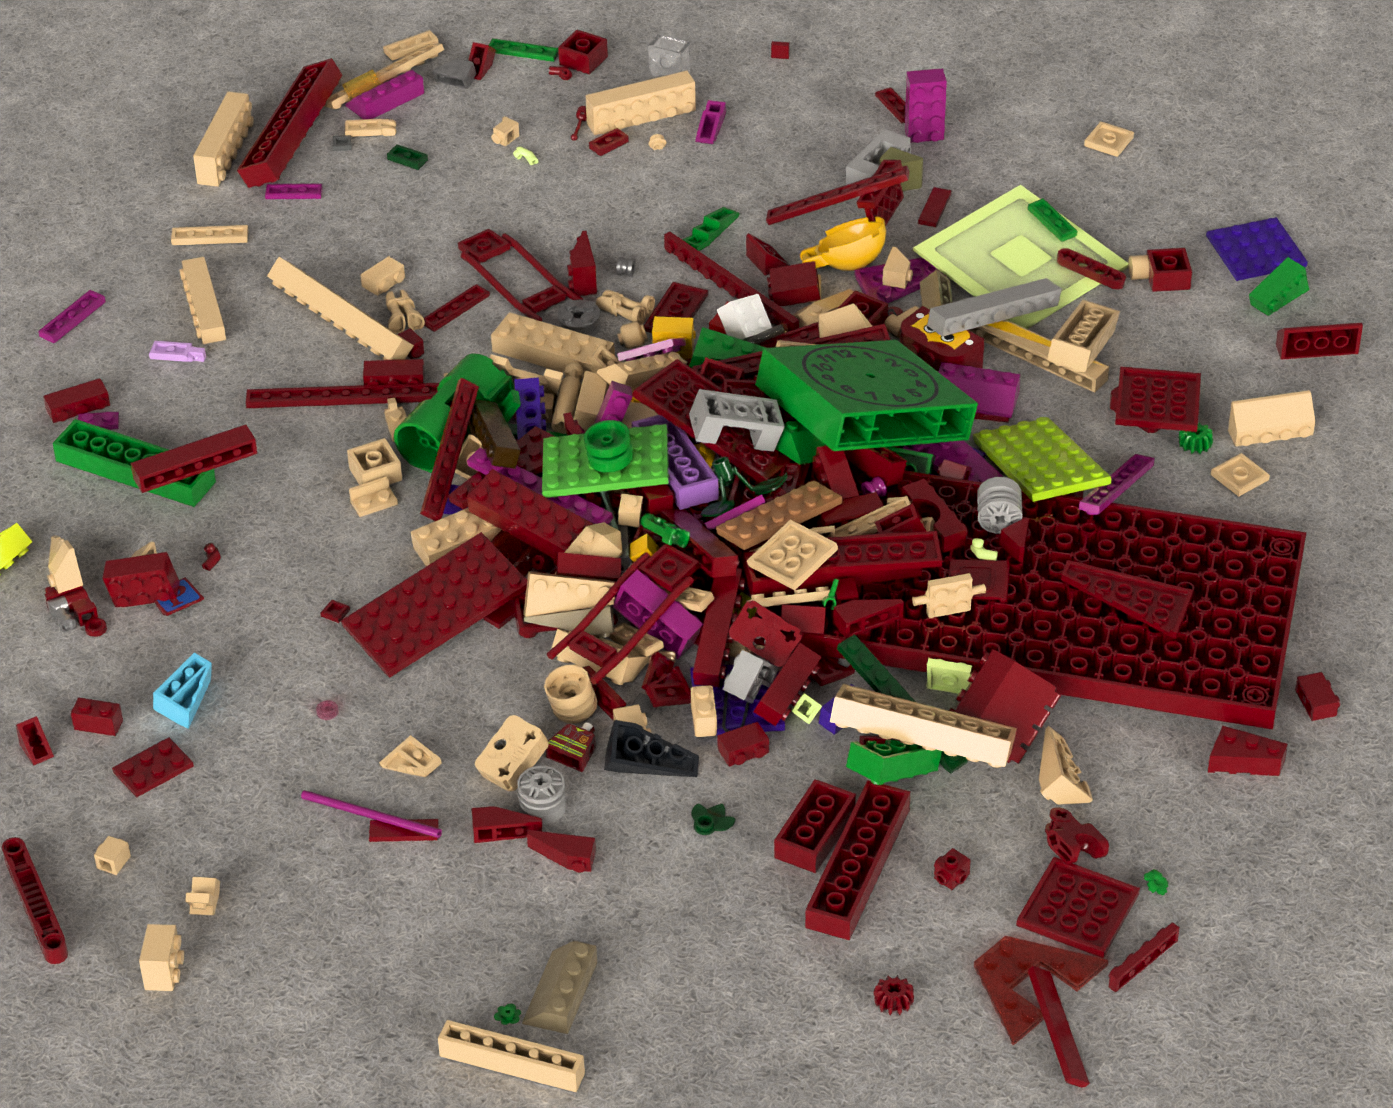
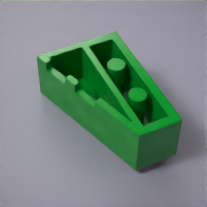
M1287 257L1249 294L1251 306L1269 316L1309 291L1306 268Z

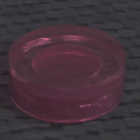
M333 701L320 702L316 707V714L322 720H331L338 715V705Z

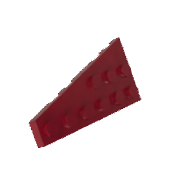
M1067 560L1061 574V580L1174 639L1178 636L1193 597V590L1070 560Z

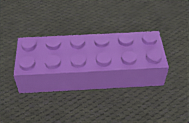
M661 415L632 422V428L667 424L669 484L667 486L670 490H673L675 503L680 510L719 499L717 476L682 429L673 425Z

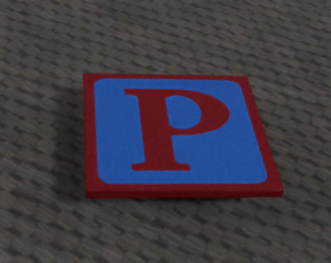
M186 577L179 580L177 599H168L167 601L153 600L164 616H169L204 600V597Z

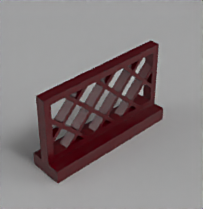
M883 160L873 176L902 167L901 160ZM901 183L859 197L857 206L858 208H864L869 222L876 221L875 217H881L885 221V226L888 224L904 198Z

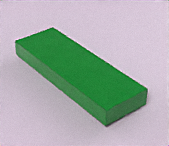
M1044 198L1028 204V210L1061 242L1077 236L1078 231Z

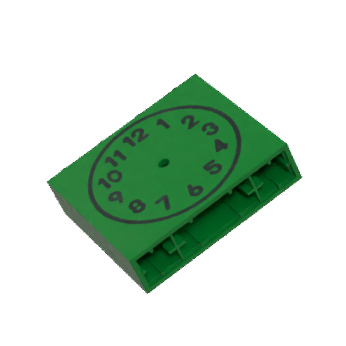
M898 340L763 348L755 384L771 399L777 400L779 406L833 451L969 440L978 405L975 400Z

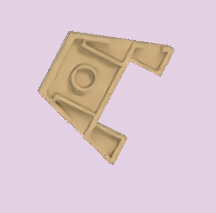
M491 354L492 364L500 371L503 369L506 375L512 377L514 387V379L539 377L540 385H544V393H554V400L557 399L564 375L562 372L546 368L543 376L519 370L511 366L508 358Z

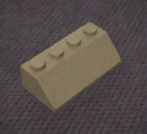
M572 941L552 951L522 1024L565 1034L569 1033L597 965L596 945Z

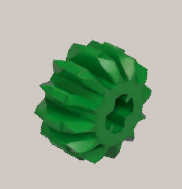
M1200 422L1198 423L1197 432L1181 430L1179 432L1180 447H1183L1184 451L1190 450L1191 454L1194 451H1197L1199 454L1202 451L1208 452V449L1213 444L1212 430L1208 429V425H1201Z

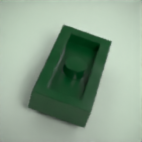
M396 144L387 153V160L419 170L428 161V154Z

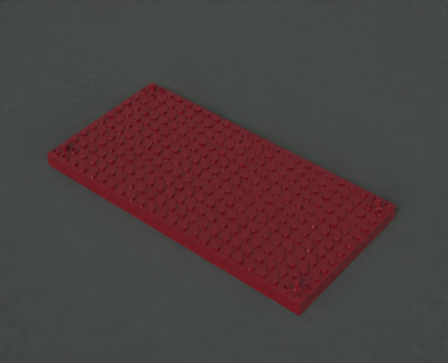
M813 462L806 463L799 487L811 481L819 483L813 471ZM848 462L859 496L863 495L861 484L866 481L871 482L873 477L866 475V472L852 466V463ZM904 471L901 483L885 486L886 495L880 498L884 506L887 505V498L902 497V486L925 479L929 485L933 486L937 495L944 499L948 508L955 512L958 520L965 524L968 534L966 535V545L945 553L941 551L942 567L922 568L921 576L856 585L859 595L858 600L902 599L904 601L903 618L856 635L883 666L927 673L928 659L931 658L972 665L973 672V670L978 671L981 663L979 660L984 652H990L991 649H994L1057 687L1055 692L1059 695L1273 730L1307 532L1111 503L1100 514L1089 515L1086 511L1079 510V504L1083 498L1060 495L1033 502L1021 490L1022 519L1029 518L1028 536L1022 563L1018 562L1000 546L1001 534L986 531L978 521L977 492L982 482ZM920 514V516H921L922 518L929 517V516L921 515V514ZM816 516L800 523V525L808 529L819 527L816 522ZM974 538L982 539L984 541L983 547L986 550L997 551V561L1007 560L1010 562L1007 602L1001 603L999 600L971 599L970 611L933 618L928 617L926 604L913 605L912 597L925 595L928 589V581L949 577L950 559L982 560L978 559L971 551L970 545H972ZM1067 560L1193 590V597L1177 638L1174 639L1062 581L1061 574ZM828 600L825 606L827 613L824 634L802 632L803 637L800 643L818 655L845 659L837 650V646L846 638L833 623L834 609H830L832 600ZM822 601L788 604L797 606L824 607L822 605ZM782 605L765 607L781 617ZM755 612L754 617H759L760 619H762V617L759 616L757 612ZM781 631L787 637V642L790 640L795 641V632ZM758 637L755 639L754 644L765 646L766 641L763 637Z

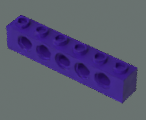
M539 377L514 379L515 390L519 391L521 403L516 411L518 440L535 426L547 431L546 419H542V414H546L545 402H541V397H545L544 385H540ZM543 472L537 474V476L543 477Z

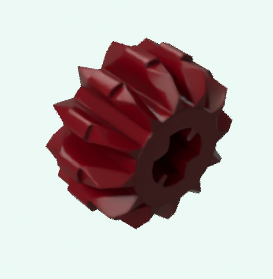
M888 975L886 980L880 979L878 985L874 988L875 1005L880 1006L881 1012L888 1009L890 1016L893 1011L901 1015L902 1009L909 1011L910 1005H913V986L908 984L907 978L900 980L898 975L896 978H891Z

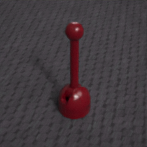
M580 106L577 109L576 118L579 121L574 134L571 135V140L573 141L578 139L577 134L582 121H587L586 106Z

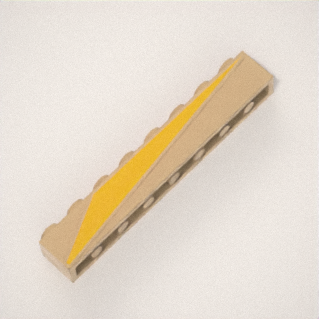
M1008 320L969 329V331L984 338V342L1094 393L1108 381L1109 366L1096 360L1092 362L1086 372H1075L1070 367L1054 365L1051 361L1047 360L1052 340Z

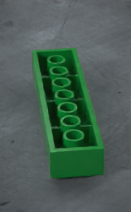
M74 419L52 443L56 462L138 489L139 487L133 479L131 463L169 450ZM214 469L147 492L195 507L216 483Z

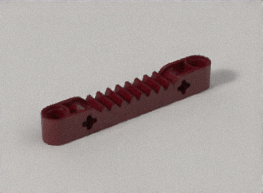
M17 837L9 838L2 844L3 856L9 874L33 927L45 960L50 964H60L68 957L63 932L24 841Z

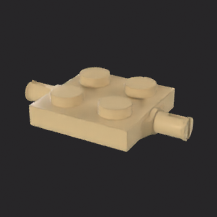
M970 573L928 581V589L925 595L912 597V602L914 606L926 604L929 618L970 611L973 595L986 593V587L984 584L972 586Z

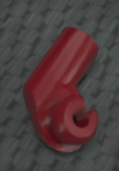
M208 543L204 546L207 559L202 564V568L211 571L220 561L221 555L213 543Z

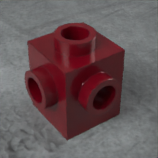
M952 848L935 861L934 879L939 884L953 890L957 885L963 884L970 875L971 859Z

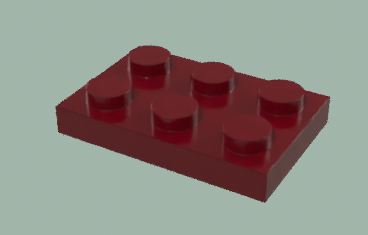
M168 737L112 767V770L137 798L194 767L193 761Z

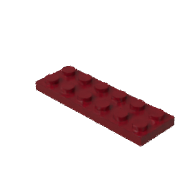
M937 531L826 537L837 543L838 550L812 575L942 567V556Z

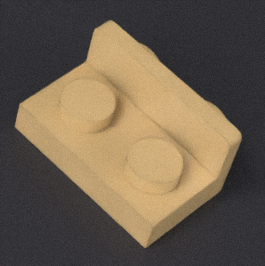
M387 477L349 489L350 502L359 517L398 505V500L390 489Z

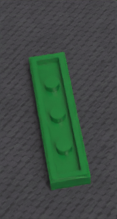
M494 38L489 43V46L496 49L495 53L551 62H554L559 54L558 48Z

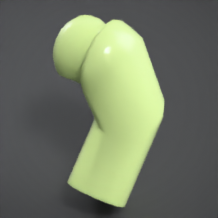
M520 146L513 152L517 159H521L524 156L530 165L538 163V159L533 152Z
M974 538L972 540V545H970L971 551L978 559L997 561V551L986 550L983 547L984 541L982 539Z

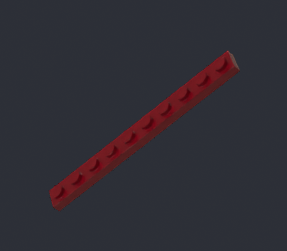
M669 231L664 234V248L668 253L676 255L681 262H686L693 270L702 273L706 279L715 282L719 288H724L732 297L741 299L759 294L771 324H776L786 332L799 328L798 318Z
M881 324L800 343L822 345L890 340L886 325ZM763 351L719 360V362L744 369L745 377L756 375L759 371ZM703 364L693 366L692 369L699 373Z
M439 383L247 389L246 408L388 403L387 399L395 398L397 403L422 402L432 399L438 392L437 387Z

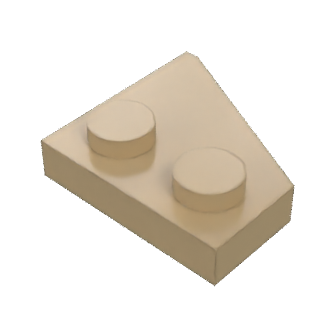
M411 735L379 762L382 768L421 777H427L442 764L440 757Z

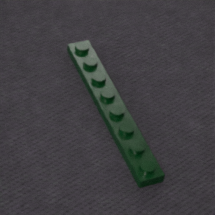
M855 634L838 644L837 650L875 692L916 702ZM944 751L941 753L940 764L950 774L968 762L964 756H949Z

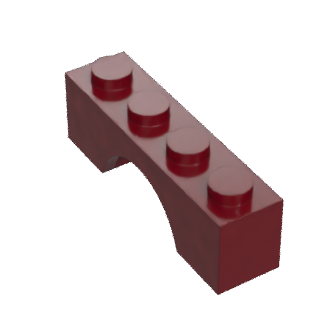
M925 479L902 486V497L907 496L919 514L932 517L937 521L934 524L933 531H937L940 549L943 553L966 545L968 531L965 524L958 520L955 512L948 508L944 499L937 495L932 485H929Z

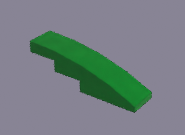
M722 207L704 216L703 223L694 227L692 235L682 240L698 251H701L709 246L739 217V212Z

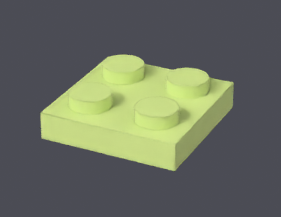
M929 658L927 663V689L959 694L962 688L966 690L970 684L967 680L972 673V665Z

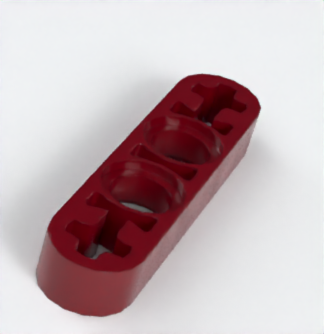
M1068 248L1058 251L1057 263L1112 289L1119 290L1124 287L1126 276L1121 271ZM1083 263V264H1086L1087 266H1086V267H1082V266H1079L1078 264ZM1095 271H1101L1104 274H1097Z

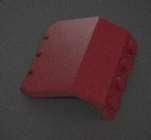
M991 649L990 652H984L979 660L981 663L978 671L973 670L967 680L970 684L966 690L961 689L956 697L957 705L954 709L950 707L948 711L1017 728L1012 752L1007 763L1013 760L1019 764L1027 752L1020 745L1023 743L1030 747L1038 734V731L1032 728V726L1035 724L1042 728L1050 715V712L1044 709L1045 705L1053 709L1061 695L1055 692L1057 687L1016 661Z

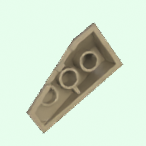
M612 605L605 606L584 631L590 635H597V638L609 637V633L614 631ZM592 608L529 617L524 616V622L572 631Z

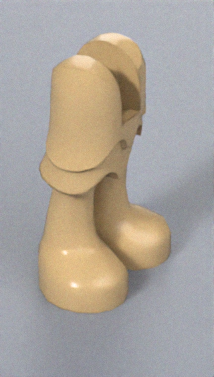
M400 290V297L395 298L393 291L386 294V305L392 313L388 321V328L395 333H401L405 330L406 322L403 314H406L409 329L416 330L424 327L425 321L423 316L415 310L414 302L405 290Z
M605 290L602 296L596 299V305L599 309L609 312L616 317L619 314L632 322L637 321L641 325L652 314L655 307V298L646 295L641 302H635L624 297L623 294H619V292Z

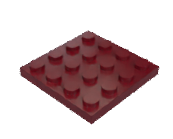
M1120 366L1115 425L1197 432L1201 373Z
M1053 857L1017 918L1016 926L1104 958L1139 896L1140 888L1073 863L1066 864L1062 859Z

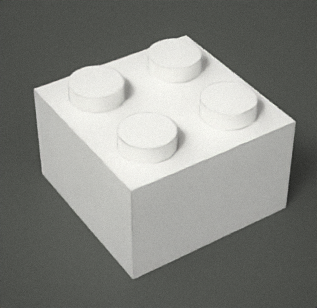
M759 294L731 301L717 309L726 334L729 336L750 341L773 330Z

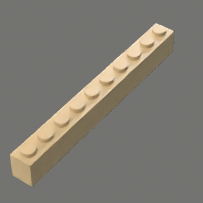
M278 257L267 277L273 280L272 284L279 289L284 287L286 294L293 298L297 296L296 300L305 306L309 304L308 309L316 314L322 313L321 318L328 322L334 321L333 326L342 331L346 329L345 334L353 339L359 338L357 342L365 347L371 346L370 351L378 356L384 355L383 360H405L414 346L281 257Z

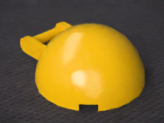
M864 217L842 223L825 231L827 236L819 241V245L800 252L802 263L815 261L817 268L829 265L842 271H852L866 267L877 258L883 249L886 239L884 219L875 217L876 221L869 222L868 218Z

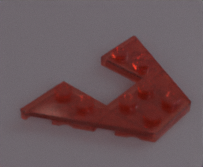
M1004 936L974 961V968L981 978V982L991 999L996 1013L1001 1019L1011 1044L1014 1046L1044 1020L1040 1009L1012 990L1029 976L1027 970L1030 967L1042 966L1072 989L1078 991L1108 966V960Z

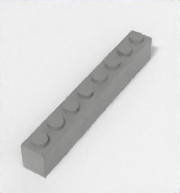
M1044 278L930 308L927 326L943 337L1058 306L1062 288Z

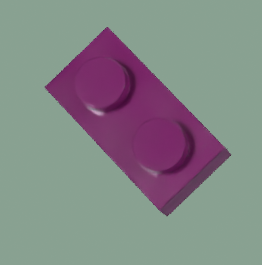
M119 411L78 414V420L108 430L119 429Z

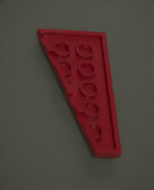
M536 426L516 441L520 448L516 466L535 475L542 473L543 439L555 436ZM478 471L448 495L449 502L462 509L467 508V496L486 475Z

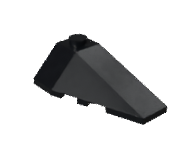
M614 720L606 748L604 770L618 773L697 777L699 755L677 744H671L662 739V736L644 730L637 723Z

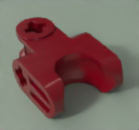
M1055 807L1050 810L1051 822L1045 827L1049 847L1066 864L1076 863L1080 850L1096 859L1107 856L1109 842L1091 823L1080 824L1072 816L1071 812L1064 808Z

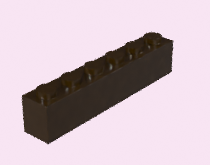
M475 399L470 422L491 465L516 469L520 448L497 402Z

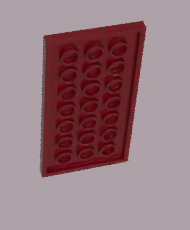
M676 359L634 389L632 396L654 410L658 415L663 416L673 425L688 433L689 436L695 438L689 413L699 389L722 392V388ZM723 425L716 444L702 443L721 457H728L730 463L753 477L759 483L775 478L780 474L786 463L795 462L776 449L774 452L754 449L750 431L747 428Z
M480 532L341 620V623L347 632L390 678L525 592L527 589V579Z

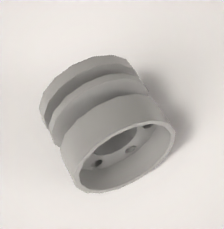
M994 477L987 479L980 485L977 492L978 521L982 528L995 534H1001V529L1022 519V493L1019 484L1006 477Z
M546 765L534 766L525 770L518 779L519 812L542 818V825L559 820L566 811L565 780L561 772Z

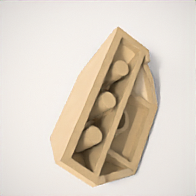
M604 522L586 526L564 553L619 558L623 554L621 532Z

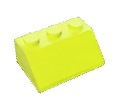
M18 523L0 532V569L4 568L6 570L14 563L13 558L16 556L20 558L29 551L27 546L32 543V540Z

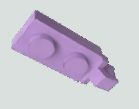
M154 341L149 357L156 360L204 362L206 354L205 348L194 347L192 343Z

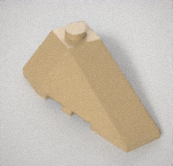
M56 535L51 536L48 564L50 575H47L51 588L55 587L58 593H62L83 586L74 548L68 540H64V538Z

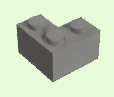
M742 650L734 660V667L731 673L725 678L723 690L753 704L761 685L770 687L779 668Z

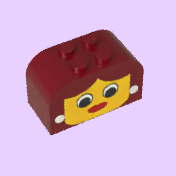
M924 306L902 321L900 343L937 372H939L942 362L983 368L984 338L969 330L942 337L927 326L930 309Z

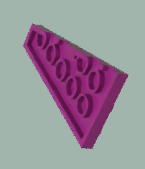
M922 257L910 259V270H913L911 282L908 281L905 289L883 285V269L885 264L854 270V276L863 294L890 303L920 290V282L937 268Z
M965 441L905 445L902 448L933 454L935 456L933 470L936 472L940 463H943L945 459L972 467L969 481L983 483L990 478L1004 477Z

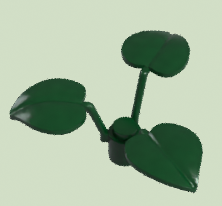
M721 457L715 460L712 465L717 474L719 491L721 490L722 501L704 508L701 516L703 518L720 516L734 507V500L727 501L725 487L734 481V473L751 491H755L756 495L775 491L785 482L788 474L786 473L783 476L765 480L752 486L738 472L736 466H731L728 457Z

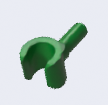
M834 579L828 596L822 599L824 607L828 600H832L831 610L837 605L834 599L839 583L837 579Z

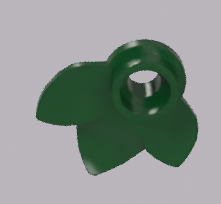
M696 804L691 811V816L694 820V830L700 835H710L714 831L728 830L736 821L734 817L725 816L723 804H718L708 809L701 804Z

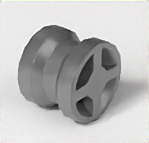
M619 256L616 274H627L629 277H632L635 271V258L625 259Z

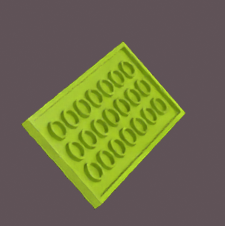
M1039 417L1030 422L1021 421L1012 426L1002 425L998 429H985L973 434L975 444L1010 479L1019 484L1020 489L1033 502L1111 484V476L1047 417Z

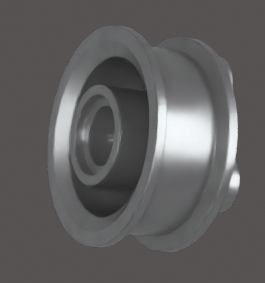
M568 300L558 310L559 327L589 336H595L601 329L600 309L593 301Z

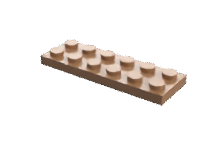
M811 481L804 486L793 489L787 494L776 497L770 502L759 505L753 510L716 526L717 534L741 549L746 550L771 538L789 520L800 524L842 504V496L816 481Z

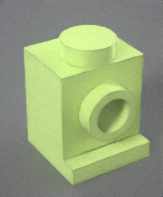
M803 692L791 711L810 724L822 706Z

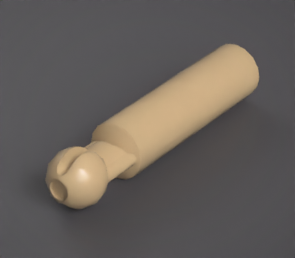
M570 363L565 368V378L561 382L551 423L553 431L566 434L564 413L571 412L574 418L581 388L580 380L584 373L583 367L578 363Z

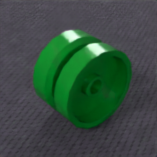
M615 420L601 421L589 427L584 433L587 459L590 466L596 471L615 472L625 468L633 460L634 453L630 432L627 425Z

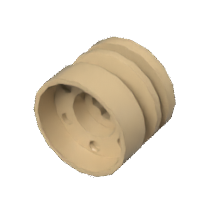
M564 665L553 670L546 678L544 684L545 692L554 715L559 720L575 724L585 721L593 715L597 709L598 700L585 669L577 665Z

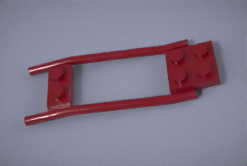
M487 229L458 242V249L462 251L460 257L476 269L515 309L528 318L542 322V318L536 313L565 300L566 296L571 300H584L559 282L517 240L506 233L501 237L492 230ZM511 246L553 285L523 299L522 303L480 264L510 250Z
M666 543L651 557L645 552L628 567L583 620L547 653L548 658L553 660L569 646L570 650L601 667L590 678L591 683L596 685L626 658L673 602L694 583L693 578L690 576L699 568V561ZM636 570H639L642 574L647 575L651 581L669 590L671 593L624 647L617 652L615 648L584 630L619 592L621 585Z

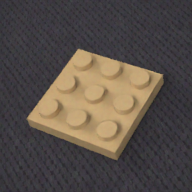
M789 520L747 560L749 567L796 590L838 550L836 542Z

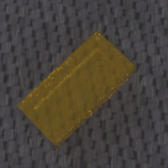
M373 69L342 84L350 100L381 85Z

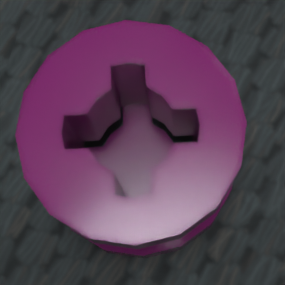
M875 477L871 482L866 481L861 484L863 495L877 492L880 498L886 495V487L880 477Z

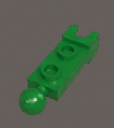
M646 513L642 516L641 525L644 529L651 530L660 535L662 542L668 545L675 544L686 548L690 538L689 531L677 528L676 525L666 522V519L655 517L651 513Z

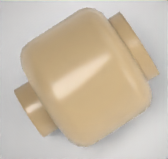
M637 321L622 325L620 328L621 333L617 334L620 345L625 344V347L628 349L643 346L645 340L648 339L644 325H640Z

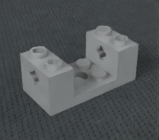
M884 129L846 166V185L872 177L879 167L880 157L890 147L911 153L910 138Z
M699 389L689 413L696 442L716 444L723 425L749 429L754 449L774 452L784 429L782 416L775 399Z

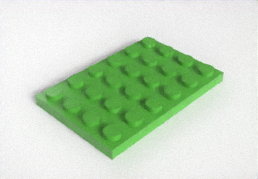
M667 424L629 428L634 453L633 460L628 466L615 472H600L590 466L584 444V434L544 438L543 497L549 498L669 484Z

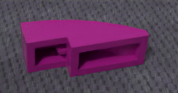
M707 101L695 142L714 144L726 115L725 102Z

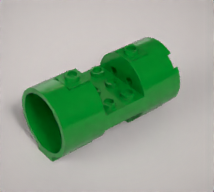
M476 353L466 355L441 380L437 387L438 392L432 399L419 403L395 429L394 442L401 456L412 466L432 473L458 380L464 378L479 386L476 399L497 402L500 407L512 389L515 390L512 377L506 375L503 369L500 371L492 364L493 360L484 355ZM469 424L464 438V442L468 435L471 434Z

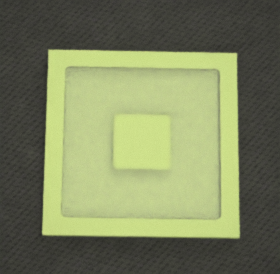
M1022 185L1017 186L913 247L914 252L974 297L1044 278L1062 288L1058 306L1006 319L1026 329L1101 284L1057 263V254L1060 249H1071L1118 271L1128 268V263L1066 217L1064 218L1078 232L1076 237L1061 242L1028 210V204L1038 201L1040 198ZM1083 263L1078 264L1079 266H1082V267H1086V266H1087L1086 264H1083ZM1095 271L1097 274H1104L1101 271Z

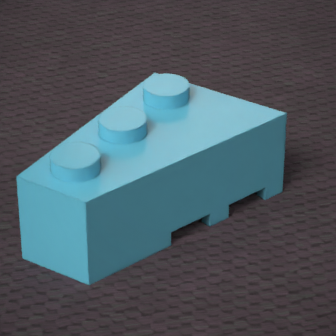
M193 653L153 693V709L175 723L189 729L211 681L212 663Z

